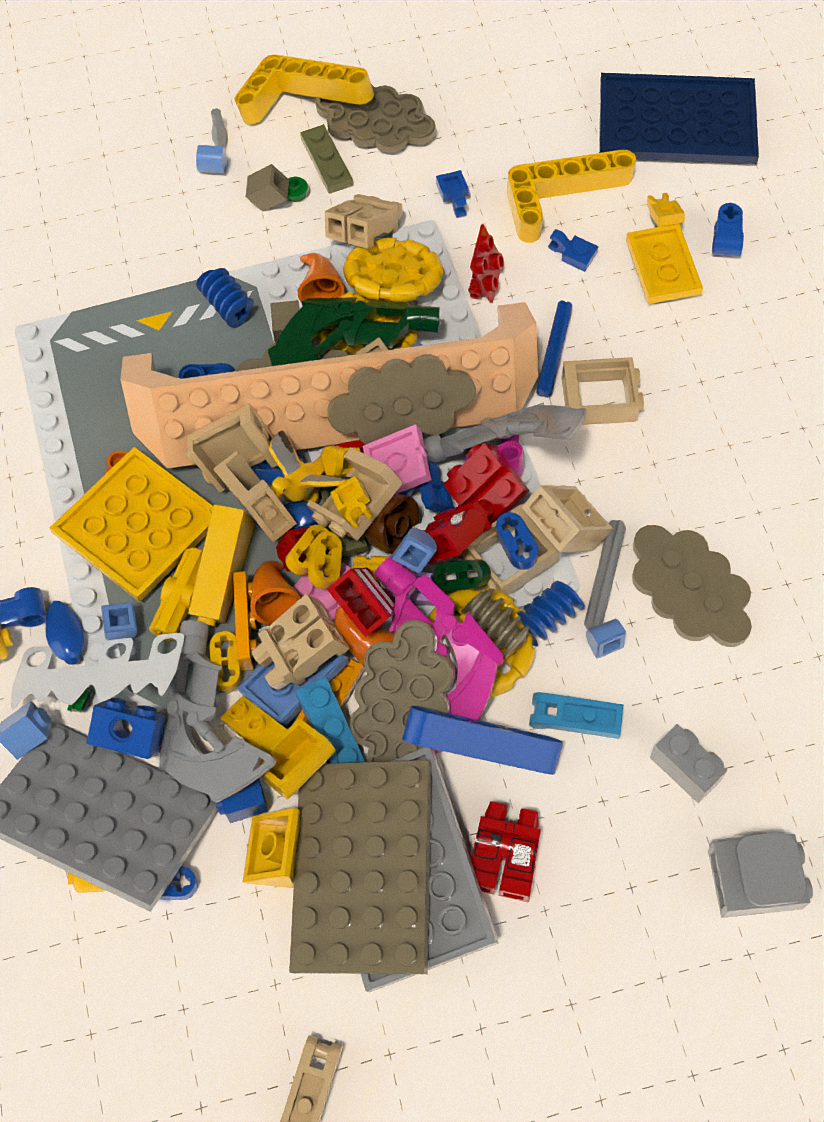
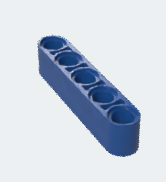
M419 706L410 707L402 740L414 745L549 775H555L563 747V741L550 736Z

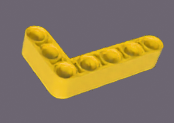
M272 54L265 57L236 94L234 101L244 123L252 125L264 118L282 92L352 104H366L373 99L374 91L368 72L364 68Z
M616 150L521 164L510 168L507 179V197L519 239L526 243H533L540 239L543 213L539 199L629 185L634 176L635 154L629 150Z

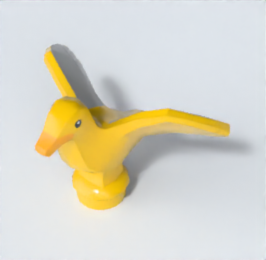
M283 430L276 433L270 442L269 452L284 475V478L277 477L271 485V489L278 499L283 496L291 502L311 500L318 503L319 493L316 487L341 486L351 479V477L324 475L325 469L322 455L310 463L300 461L292 442Z

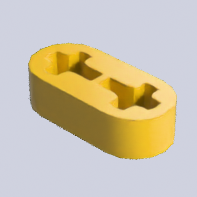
M321 525L310 526L287 554L286 565L292 573L300 576L308 573L311 542L321 532L328 531ZM302 553L307 556L303 563L298 560Z
M321 532L310 546L308 578L315 587L324 590L339 578L341 569L342 542L332 532Z
M221 631L216 633L210 640V661L222 667L218 673L216 688L221 692H231L237 689L242 678L241 669L237 661L236 636L229 631ZM228 641L230 646L227 649L228 657H223L220 649L222 642ZM223 666H228L230 674L233 675L229 677V682H223L221 678L224 675Z

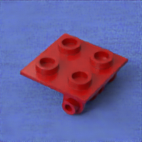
M481 224L470 265L472 279L468 291L473 299L486 296L489 302L493 303L495 292L499 288V275L504 267V257L502 253H499L494 244L493 236L489 235L485 225Z

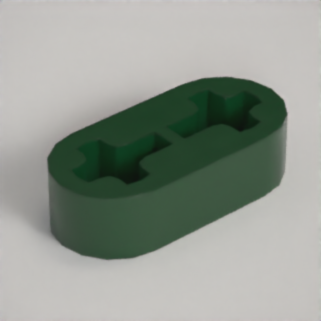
M481 559L442 563L433 572V581L442 591L482 587L489 582L491 577L489 565ZM478 570V577H467V571ZM448 573H456V579L446 580L445 576Z

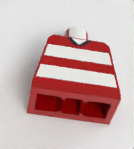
M351 568L327 588V591L365 637L389 619L395 608V599L369 568Z

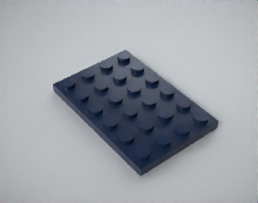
M601 72L599 153L629 150L635 154L636 159L757 164L759 147L755 78Z

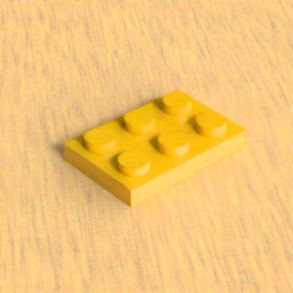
M679 223L627 233L626 243L648 304L702 294L703 285Z

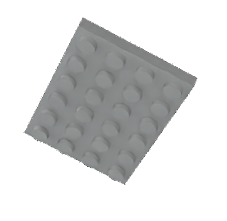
M52 722L48 739L28 753H25L0 784V839L151 912L217 813L216 802L211 800L209 794L188 788L170 775L162 774L161 771L120 752L86 744L87 737Z
M425 747L393 761L429 760L432 763L428 970L499 944L434 750ZM361 974L365 991L369 993L415 976L409 974Z

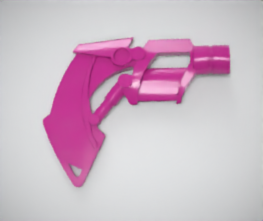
M392 556L388 557L377 568L374 575L396 596L394 615L389 631L391 633L393 630L396 632L404 622L409 620L427 622L433 627L437 635L436 652L449 657L450 648L442 643L445 637H447L455 652L458 667L456 688L447 695L450 702V714L479 720L489 700L496 677L498 664L503 666V654L469 612H467L463 623L460 622L457 616L453 615L455 603L427 575L418 578L406 566L392 560ZM416 588L437 608L434 624L410 601V595Z

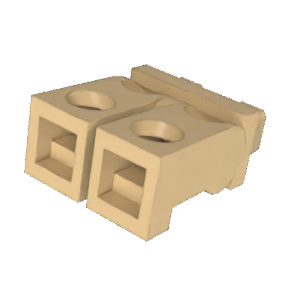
M356 194L354 195V200H347L324 211L325 237L344 243L348 241V244L369 249L374 246V238L378 235L398 230V220L403 217L402 203L382 200L375 196Z
M307 593L275 620L269 629L265 628L258 634L262 642L251 652L254 659L263 667H267L271 662H274L275 666L264 677L268 684L277 690L282 689L290 682L300 686L306 681L305 678L315 673L318 667L333 655L341 656L350 649L338 628L334 626L335 623L323 603Z

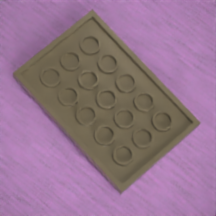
M429 760L323 764L299 788L298 809L301 817L294 870L289 973L428 975L432 763Z

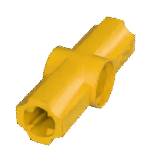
M193 547L186 549L173 577L170 576L166 579L161 591L160 606L149 627L152 634L159 636L162 634L179 633L181 623L189 612L203 553L202 550ZM167 638V639H165V640H166V641H170V640H175V639H173V638Z

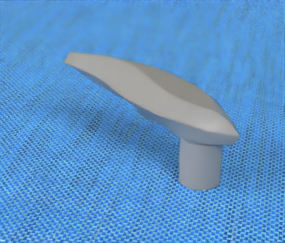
M215 108L211 110L213 122L212 140L215 146H223L225 148L227 140L226 127L222 120L221 110Z

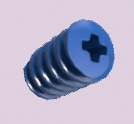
M217 268L201 274L197 279V289L202 292V295L220 314L221 318L226 321L227 325L236 328L244 323L253 308L254 301L248 297L246 291L241 289V285L235 282V278L229 275V271L226 268Z
M555 581L551 584L550 588L542 591L541 596L533 598L532 604L528 603L524 606L526 612L518 611L515 614L521 617V624L523 626H530L529 633L532 635L533 646L537 647L536 636L543 641L547 640L548 636L545 629L555 633L557 627L554 621L560 625H565L566 619L563 614L565 613L568 617L573 618L575 611L572 606L578 610H583L585 605L580 596L570 586L561 581Z

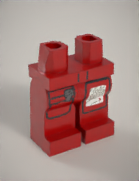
M485 499L475 500L445 510L433 517L435 521L429 523L426 530L423 531L434 539L437 548L426 565L460 555L482 532L488 531L492 527L488 519L493 515V512Z
M490 801L485 817L481 816L471 855V862L481 892L494 895L501 860H503L505 865L498 896L528 903L541 829H537L538 812L530 809H521L518 824L505 821L507 805Z

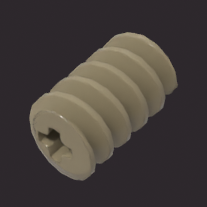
M492 588L485 592L482 591L475 596L460 613L470 612L476 622L479 621L478 624L483 631L488 630V637L492 641L497 639L495 643L499 650L506 648L503 658L507 659L525 643L530 626L527 625L519 629L517 626L521 617L517 616L510 620L508 617L512 608L508 607L501 610L500 606L504 599L501 597L492 601L491 597L495 591Z

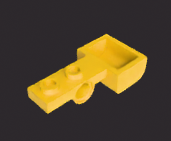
M244 696L237 700L220 717L223 723L244 741H248V743L276 758L275 765L264 773L261 778L286 800L336 752L326 737L299 718L289 729H286ZM263 759L261 760V762H260V764H259L258 767H260L262 764H264V760H263Z

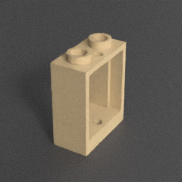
M633 357L563 361L561 379L564 403L566 407L575 409L586 408L587 414L582 425L637 421L639 410L644 408V397L642 392L638 393L637 386L640 384L639 368H634ZM623 380L626 403L581 406L578 382Z
M540 485L521 507L559 552L595 550L614 530L576 486ZM588 509L591 511L590 516L586 514Z
M520 504L510 512L521 516L536 542L539 556L537 562L530 569L519 570L503 582L491 570L490 580L483 586L485 590L486 587L489 589L493 588L500 594L510 595L559 561L560 552L521 508L523 504ZM497 521L492 523V527L488 531L482 532L463 551L462 561L483 560L479 554L499 541L496 536ZM505 524L504 530L509 529L510 532H513L515 527Z

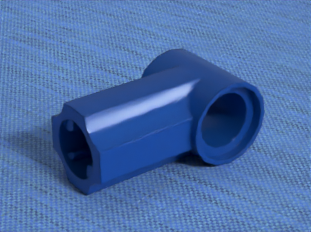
M23 588L15 592L14 597L0 600V626L2 629L16 625L36 627L46 622L43 593L40 588Z

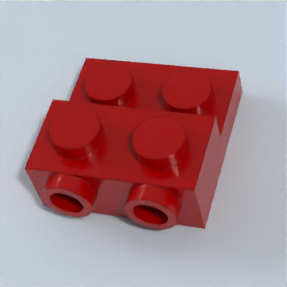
M484 443L483 445L477 444L468 451L469 459L463 465H456L448 471L447 476L449 479L443 485L458 506L475 500L485 499L493 512V515L488 519L490 524L497 521L499 516L510 511L530 490L498 448Z

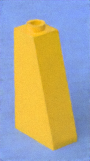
M215 504L213 506L188 614L197 618V621L206 623L210 627H215L216 622L226 623L234 597L233 572L242 571L255 528L254 520L244 510Z

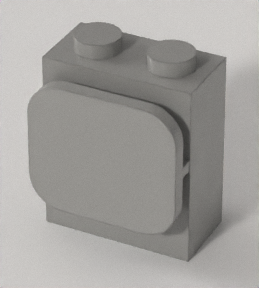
M775 832L748 835L739 840L713 842L708 849L721 918L802 910L811 903L810 899L813 897V888L808 877L805 878L802 866L805 863V853L803 846L797 844L795 834Z

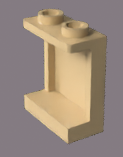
M250 403L187 435V458L192 465L197 464L202 471L205 481L209 485L213 484L219 493L225 490V484L213 469L235 451L241 454L250 467L264 460L272 468L277 466L269 452L270 442L274 436Z
M350 447L343 456L352 466L346 477L352 478L356 475L362 482L370 499V502L365 505L372 512V518L368 519L364 514L360 515L357 518L359 527L353 528L346 518L339 513L331 495L322 506L311 500L308 501L306 506L314 512L311 517L324 528L329 525L328 527L341 538L348 535L358 541L403 482L387 464Z
M235 451L213 469L272 542L276 541L297 524L264 480L260 481L238 451Z

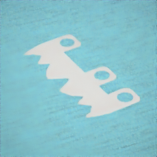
M172 633L157 636L153 640L148 660L129 661L134 641L131 638L108 640L104 643L97 665L48 669L53 654L49 646L29 648L23 654L12 686L11 709H15L20 701L30 694H33L40 703L45 700L50 692H53L59 701L72 705L90 685L95 687L97 698L100 702L118 695L129 684H131L134 694H137L149 683H153L155 687H158V694L162 697L176 673L184 635L182 633ZM167 638H173L177 641L176 648L170 653L162 654L158 652L157 647L161 641ZM122 643L126 646V651L122 656L115 659L107 657V650L112 645ZM37 651L45 652L46 658L40 665L34 667L27 665V659L31 654Z

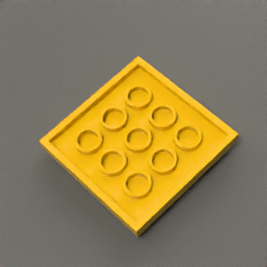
M133 447L49 528L53 535L140 603L180 562L185 550L194 548L207 535L213 505L137 448Z

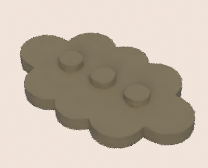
M372 85L374 97L366 104H352L322 98L315 99L318 114L327 118L329 133L339 139L351 138L360 147L366 148L375 145L384 153H397L403 150L408 143L424 145L431 142L435 137V121L430 116L423 114V104L420 98L407 93L399 95L396 89L391 86L374 87Z
M432 354L418 356L411 363L402 359H391L380 370L373 367H363L356 370L348 381L349 392L336 396L330 402L327 408V415L331 426L335 430L342 433L357 432L360 440L365 445L415 424L421 429L422 433L424 432L429 435L442 434L452 426L454 410L467 407L473 401L476 395V387L472 377L467 372L462 370L447 371L443 361Z
M646 525L640 528L635 534L633 541V551L639 561L635 564L632 581L638 591L652 596L651 604L655 613L660 617L673 619L674 629L678 635L686 640L701 641L711 636L722 646L737 647L743 644L749 637L752 628L751 619L744 611V608L750 601L751 590L745 579L731 573L730 562L727 557L719 552L709 551L708 542L698 532L682 530L672 535L664 527L658 525Z
M422 620L404 622L397 629L393 642L380 641L375 643L365 654L364 667L367 675L362 677L356 684L354 696L359 708L352 714L349 728L355 741L369 748L367 762H390L425 748L402 740L411 706L450 713V702L445 692L454 683L455 668L447 656L436 652L437 635L433 627Z

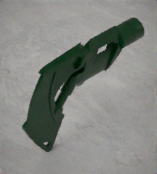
M357 297L308 298L302 301L303 307L297 311L285 326L276 345L268 349V355L272 366L319 360L322 354L331 347H335L342 340L347 345L354 346L355 344H370L378 337H380L384 345L393 348L409 331L438 333L440 307H422L408 305L406 302L370 300L366 303L363 301L355 302ZM377 315L403 317L399 323L372 321ZM339 325L316 347L312 346V339L319 333L332 326Z

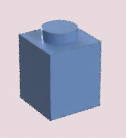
M29 701L1 721L0 743L18 760L25 753H28L48 739L52 727L49 714L43 708H38L32 701Z

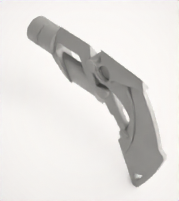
M543 402L494 419L491 417L485 418L480 421V425L444 438H440L439 434H435L423 440L426 446L425 451L428 455L427 461L436 463L447 459V457L458 455L464 452L465 449L490 440L505 439L513 435H524L525 433H533L534 437L568 440L577 433L583 424L587 414L586 408L575 409L566 406L544 405Z
M188 620L183 621L180 626V633L184 635V642L177 670L169 688L167 701L169 703L167 706L169 716L165 719L161 739L159 771L162 774H169L188 788L209 794L212 801L220 802L261 777L275 765L276 758L236 736L226 744L216 734V730L211 726L210 721L216 713L214 702L218 673L222 667L215 665L205 656L209 625L200 621ZM190 663H195L189 698L185 695L188 666ZM191 727L205 741L211 744L214 751L203 754L198 749L192 736ZM263 759V760H264V764H262L260 767H258L259 764H260V762H261V760Z

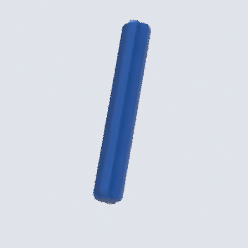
M560 300L557 304L536 393L538 396L548 398L552 395L572 311V303L569 301Z

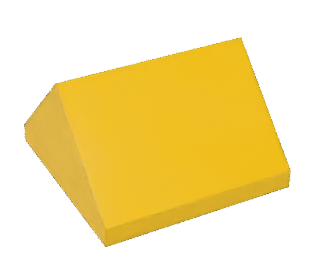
M290 808L252 816L243 883L294 888L295 858L301 817L299 809Z

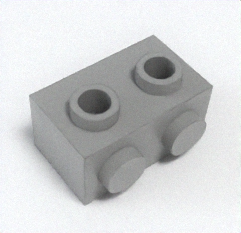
M678 724L654 746L649 757L698 804L721 782L728 771L724 767V762L717 754L705 750L699 744L697 736L692 731L686 728L683 729Z

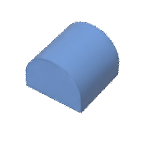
M197 146L196 167L198 172L226 173L228 161L223 146Z
M412 528L394 551L392 560L420 574L436 552V542L425 531Z
M133 602L101 606L106 640L132 639L137 635Z
M616 618L586 631L588 644L596 659L624 648L626 630Z

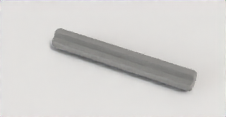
M611 520L609 522V525L614 530L604 540L584 620V626L588 630L603 624L626 530V526L621 520Z

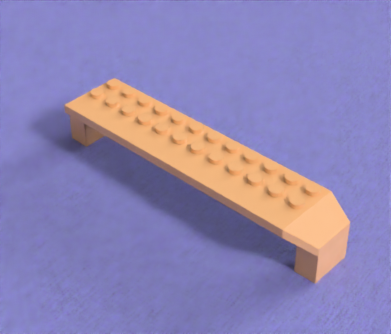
M526 302L497 306L498 327L481 338L183 379L156 372L152 353L125 356L122 359L120 380L133 434L166 468L192 465L186 455L187 435L249 403L273 436L283 430L292 442L294 449L301 450L360 440L357 432L342 433L335 430L328 420L327 408L336 396L349 392L348 381L356 370L363 367H373L380 370L391 359H402L411 363L418 356L432 354L443 361L447 371L462 370L472 377L476 387V395L467 407L454 410V422L450 428L480 424V421L485 418L491 417L494 419L521 410L538 378L536 321Z

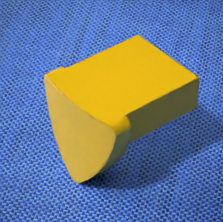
M327 446L322 450V462L326 475L346 476L352 466L343 456L349 448Z

